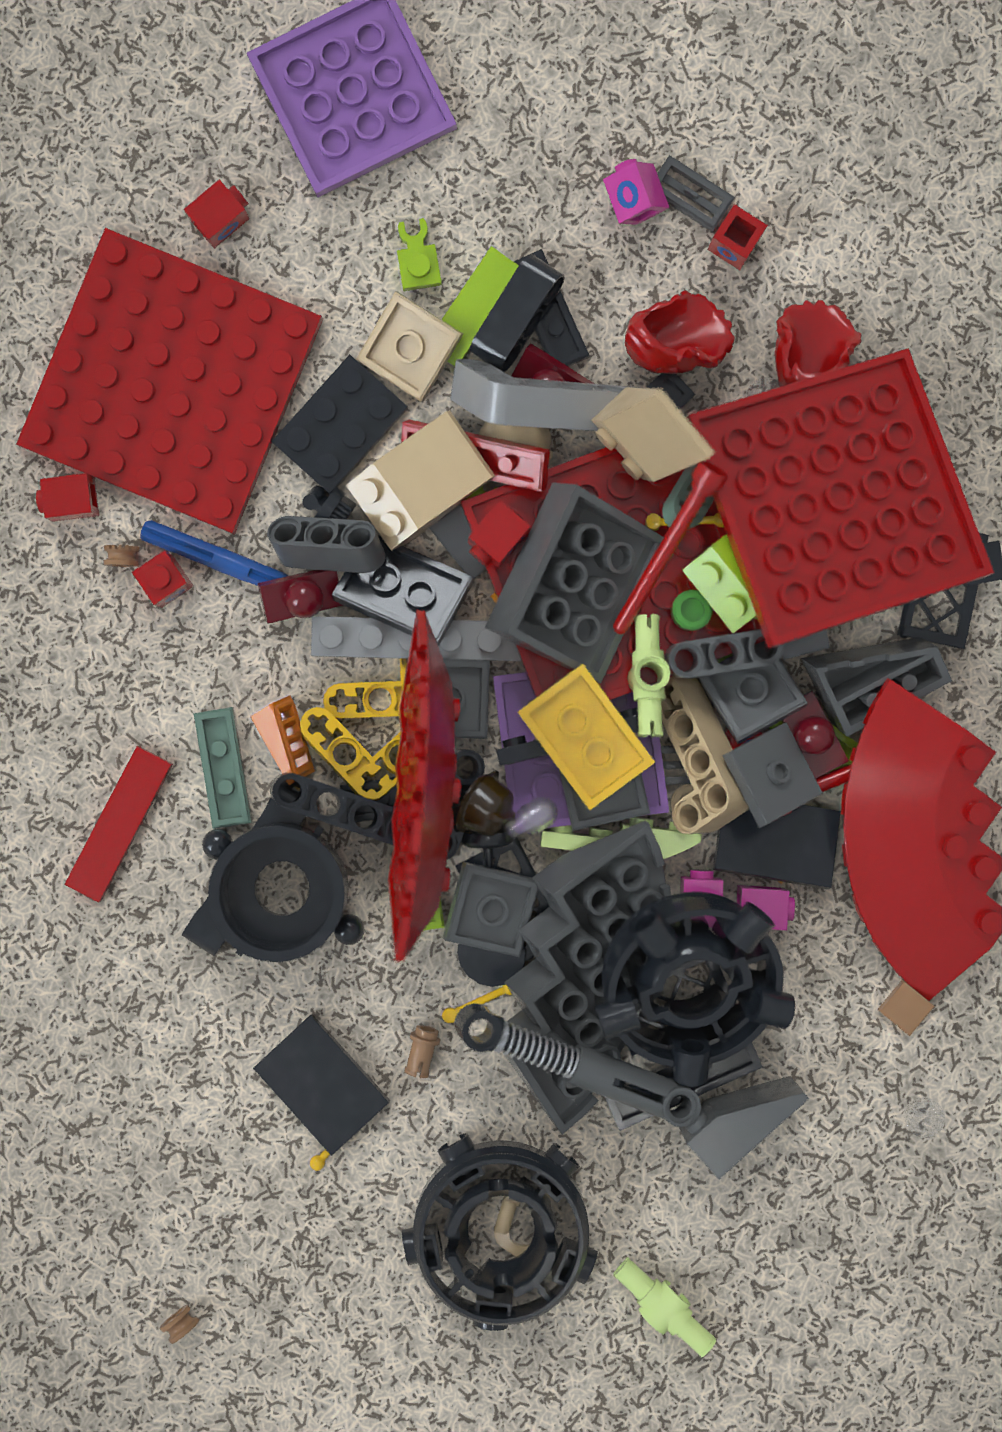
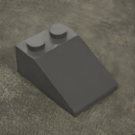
M791 1076L707 1098L701 1103L699 1116L688 1126L679 1127L687 1145L712 1173L720 1179L801 1107L809 1097Z

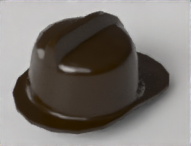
M494 770L489 774L480 776L466 792L456 817V827L459 832L467 833L471 831L485 836H494L504 827L506 822L515 820L516 814L512 810L514 796L506 786L498 781L499 771Z

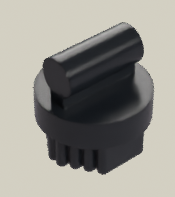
M315 486L302 501L306 509L317 511L315 518L348 519L357 506L338 487H335L328 497L325 495V490L322 487Z

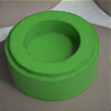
M697 590L682 592L675 598L671 606V617L674 623L686 631H696L704 627L712 616V607Z

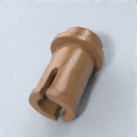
M417 1025L415 1031L411 1032L410 1038L413 1042L407 1066H405L404 1070L406 1074L416 1077L417 1072H419L420 1078L429 1077L435 1046L440 1045L441 1041L438 1037L439 1031L425 1025Z

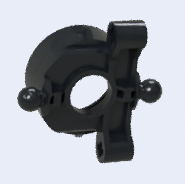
M285 780L278 787V795L284 802L294 801L300 792L297 782L289 785ZM270 797L267 807L252 830L233 841L231 836L222 829H213L204 836L202 841L203 851L209 858L217 860L210 876L208 897L196 911L182 933V936L214 957L225 941H227L236 949L235 953L239 956L245 954L251 958L266 962H286L299 959L315 951L333 932L336 939L345 945L356 944L362 939L364 935L362 920L353 914L344 915L349 892L345 865L331 844L321 836L324 831L323 827L318 825L315 831L301 826L307 816L280 807ZM287 861L297 865L305 873L309 882V895L306 903L299 910L290 914H277L268 910L260 902L257 895L256 882L260 872L267 865L274 862Z

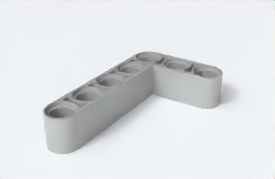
M457 359L450 399L481 420L493 424L597 431L598 428L591 420L625 387L630 386L513 378L486 362L473 359Z

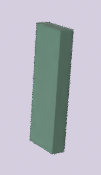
M229 707L193 713L212 828L252 823L234 708Z

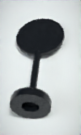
M504 825L494 836H485L469 831L463 834L461 843L469 848L483 849V866L493 868L492 848L510 845L514 841V830H512L511 826ZM525 943L523 944L520 957L458 944L457 949L460 966L467 976L478 984L490 987L506 985L504 982L524 967L527 953Z

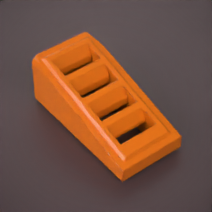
M291 695L271 703L250 716L282 774L294 773L306 777L315 772L306 740L300 731V719ZM292 779L286 780L289 785L296 782Z

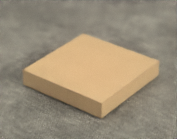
M395 291L356 360L420 402H423L461 340L463 333L403 294Z

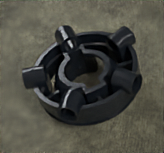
M684 892L666 896L653 901L634 913L617 931L604 958L602 984L605 1002L596 1005L595 1010L606 1040L620 1036L624 1043L641 1057L660 1065L673 1067L672 1077L675 1082L687 1087H697L707 1082L709 1064L729 1058L747 1047L764 1031L767 1025L780 1029L789 1027L795 1014L796 1005L794 996L783 992L784 972L782 960L768 934L775 926L772 919L751 902L747 901L741 906L729 898L707 892ZM704 916L716 918L717 921L712 926V931ZM638 945L648 956L645 965L641 960V954L634 951ZM630 956L628 972L631 987L627 988L620 973ZM708 960L715 962L723 968L731 979L726 993L720 986L713 984L703 993L692 998L683 1000L667 999L664 1007L654 1002L653 994L663 991L670 974L688 961ZM757 963L756 970L749 968L750 964ZM738 1000L739 1003L733 1009H731ZM634 1004H640L648 1023L659 1021L667 1025L665 1026V1031L640 1024Z
M463 1133L459 1135L461 1138L459 1141L450 1146L445 1143L438 1149L437 1152L443 1163L431 1175L422 1190L416 1207L413 1228L402 1230L403 1248L407 1264H419L427 1284L446 1306L459 1315L472 1320L478 1328L500 1331L507 1329L508 1325L527 1322L547 1313L565 1298L576 1281L585 1284L594 1268L598 1251L588 1247L589 1223L587 1210L580 1189L572 1178V1175L580 1166L572 1156L568 1159L559 1151L561 1148L559 1144L554 1142L546 1152L531 1145L515 1141L496 1140L473 1144L468 1133ZM513 1164L530 1169L531 1180L525 1176L519 1181L512 1179L486 1180L470 1187L457 1200L450 1197L449 1194L442 1192L448 1184L453 1192L481 1177L485 1174V1165ZM546 1193L557 1203L564 1196L569 1202L577 1222V1242L564 1236L558 1247L555 1238V1230L558 1228L557 1220L551 1209V1200ZM509 1196V1199L519 1203L525 1202L530 1209L533 1208L531 1216L534 1222V1235L528 1248L519 1256L503 1261L489 1258L480 1269L465 1257L467 1250L472 1244L469 1238L468 1222L477 1205L488 1201L490 1197ZM434 1201L450 1209L444 1225V1234L448 1237L445 1258L456 1277H454L449 1286L435 1273V1271L441 1270L443 1267V1247L438 1224L436 1222L425 1225ZM550 1271L552 1273V1281L557 1283L551 1290L544 1281ZM462 1285L476 1293L475 1303L456 1293L461 1289ZM503 1285L513 1287L514 1298L532 1291L535 1287L542 1296L528 1303L512 1306V1291Z

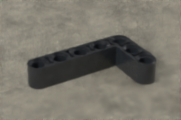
M460 749L455 751L457 760L462 756H467L473 763V771L467 778H461L457 773L455 775L456 779H460V803L471 785L480 776H483L485 771L483 758L473 750ZM294 773L280 774L272 781L270 795L275 804L280 807L393 845L391 821L394 807ZM288 779L296 781L300 789L297 799L292 802H284L278 795V787L283 781ZM330 792L336 797L337 807L331 814L322 815L317 810V799L323 793ZM368 805L374 812V820L368 827L362 828L355 823L354 815L359 807ZM457 813L454 814L452 834L449 835L447 860L456 854L464 834L459 832L456 827Z

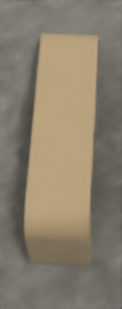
M672 676L665 686V700L661 701L662 723L694 788L692 792L675 804L672 811V820L676 829L683 834L714 832L744 813L749 807L722 756L733 749L701 683L695 677L676 678Z

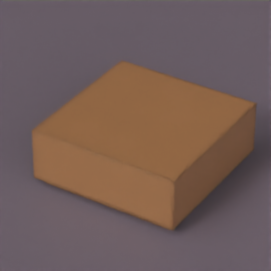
M901 980L877 1010L910 1036L934 1008V1005L905 981Z

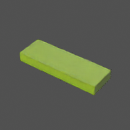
M492 246L442 318L444 322L463 333L461 340L447 361L454 367L457 359H464L469 353L470 345L476 333L519 266Z

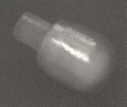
M537 797L521 806L520 810L516 812L518 818L505 825V829L511 839H515L525 832L529 835L538 834L555 823L558 817L557 805L548 797Z

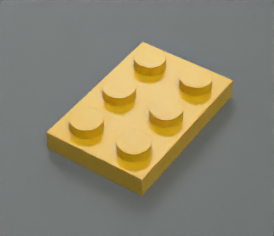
M584 664L575 668L517 711L589 810L655 763Z

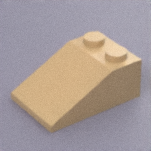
M625 387L591 420L598 428L595 432L597 438L609 450L616 448L624 458L621 465L636 480L641 477L644 480L657 481L704 461L715 453L662 389Z
M449 410L376 460L346 486L390 550H394L416 539L458 506L461 501L467 499L495 477V475Z

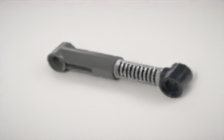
M473 1003L466 1005L456 1015L454 1023L456 1033L467 1047L473 1051L492 1052L494 1050L498 1051V1053L503 1051L504 1055L510 1052V1056L513 1058L516 1055L517 1060L523 1057V1061L527 1062L529 1060L530 1065L536 1062V1066L540 1067L542 1065L543 1070L549 1067V1071L553 1072L555 1070L556 1075L562 1072L566 1083L665 1119L676 1127L688 1126L700 1114L701 1103L697 1094L689 1087L675 1082L673 1078L661 1076L578 1044L573 1049L571 1045L567 1046L566 1043L560 1044L557 1040L554 1042L553 1038L541 1037L540 1033L528 1032L527 1028L515 1027L514 1023L508 1024L507 1021H504V1017L493 1014L482 1004ZM479 1019H486L487 1025L484 1032L477 1036H471L469 1030L472 1023ZM628 1082L652 1092V1095L627 1086L625 1083ZM677 1095H682L680 1106L670 1110L671 1100Z

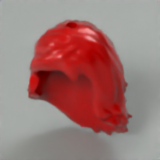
M685 290L680 295H674L669 301L657 302L646 310L636 312L629 320L625 334V347L628 355L636 365L652 373L675 374L692 371L697 366L708 369L717 367L725 358L726 353L731 352L735 336L731 332V321L725 319L724 310H717L715 304L708 301L706 296L701 294L694 295Z
M805 300L803 305L793 304L784 308L783 316L779 317L776 321L778 337L774 357L779 386L781 387L849 366L850 356L854 353V349L862 342V335L855 330L851 321L847 319L846 313L841 311L840 307L837 305H826L823 300H818L815 304Z

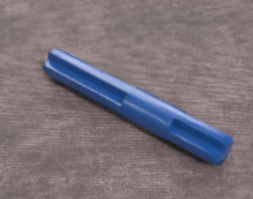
M152 520L146 521L141 530L140 538L142 541L258 586L257 583L289 576L255 560Z

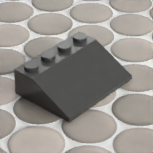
M552 483L485 628L573 671L581 664H584L595 681L601 683L624 635L615 633L613 623L664 537L578 485Z

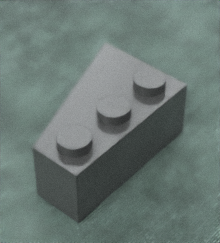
M921 637L801 658L831 724L847 737L865 727V724H863L864 718L887 678L918 698L952 681L938 647Z

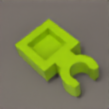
M424 218L419 219L420 232L414 236L406 233L404 221L398 224L399 237L408 247V249L397 250L403 291L442 285L435 244L424 246L423 243L428 235V227Z

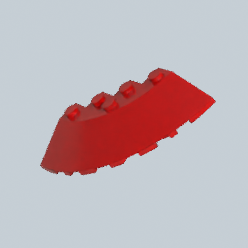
M422 610L416 611L398 710L401 735L395 762L397 794L391 821L394 848L388 874L394 960L396 962H403L438 910L441 893L448 892L450 868H446L449 835L452 834L454 823L452 803H458L460 797V779L455 778L457 769L455 722L459 720L460 699L453 698L452 681L427 615Z
M887 678L870 705L863 721L865 727L861 733L857 748L853 747L849 759L852 761L848 784L844 783L841 815L844 816V843L841 844L844 866L848 869L850 885L853 891L851 896L861 921L865 923L873 939V944L883 954L900 978L930 1001L988 952L1002 934V906L986 895L1002 872V856L980 841L1002 809V806L974 786L996 754V751L967 729Z

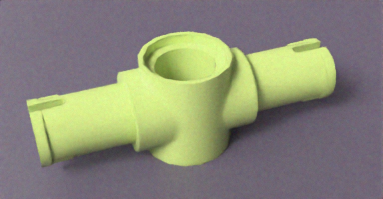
M647 614L637 615L634 619L636 651L632 652V668L628 673L627 679L629 687L633 691V700L637 702V735L643 738H647L648 735H650V738L664 736L662 731L661 701L665 700V686L670 678L669 665L664 660V651L660 650V616L651 614L650 618H647ZM642 667H649L656 672L658 678L656 685H647L640 678V669Z
M628 1257L614 1271L613 1276L637 1298V1303L641 1306L638 1309L640 1314L655 1330L663 1335L667 1331L672 1336L676 1334L701 1357H704L713 1348L716 1338L691 1316L692 1311L688 1308L691 1305L682 1293L680 1296L669 1287L671 1283L668 1280H664L662 1283L657 1278L652 1280Z

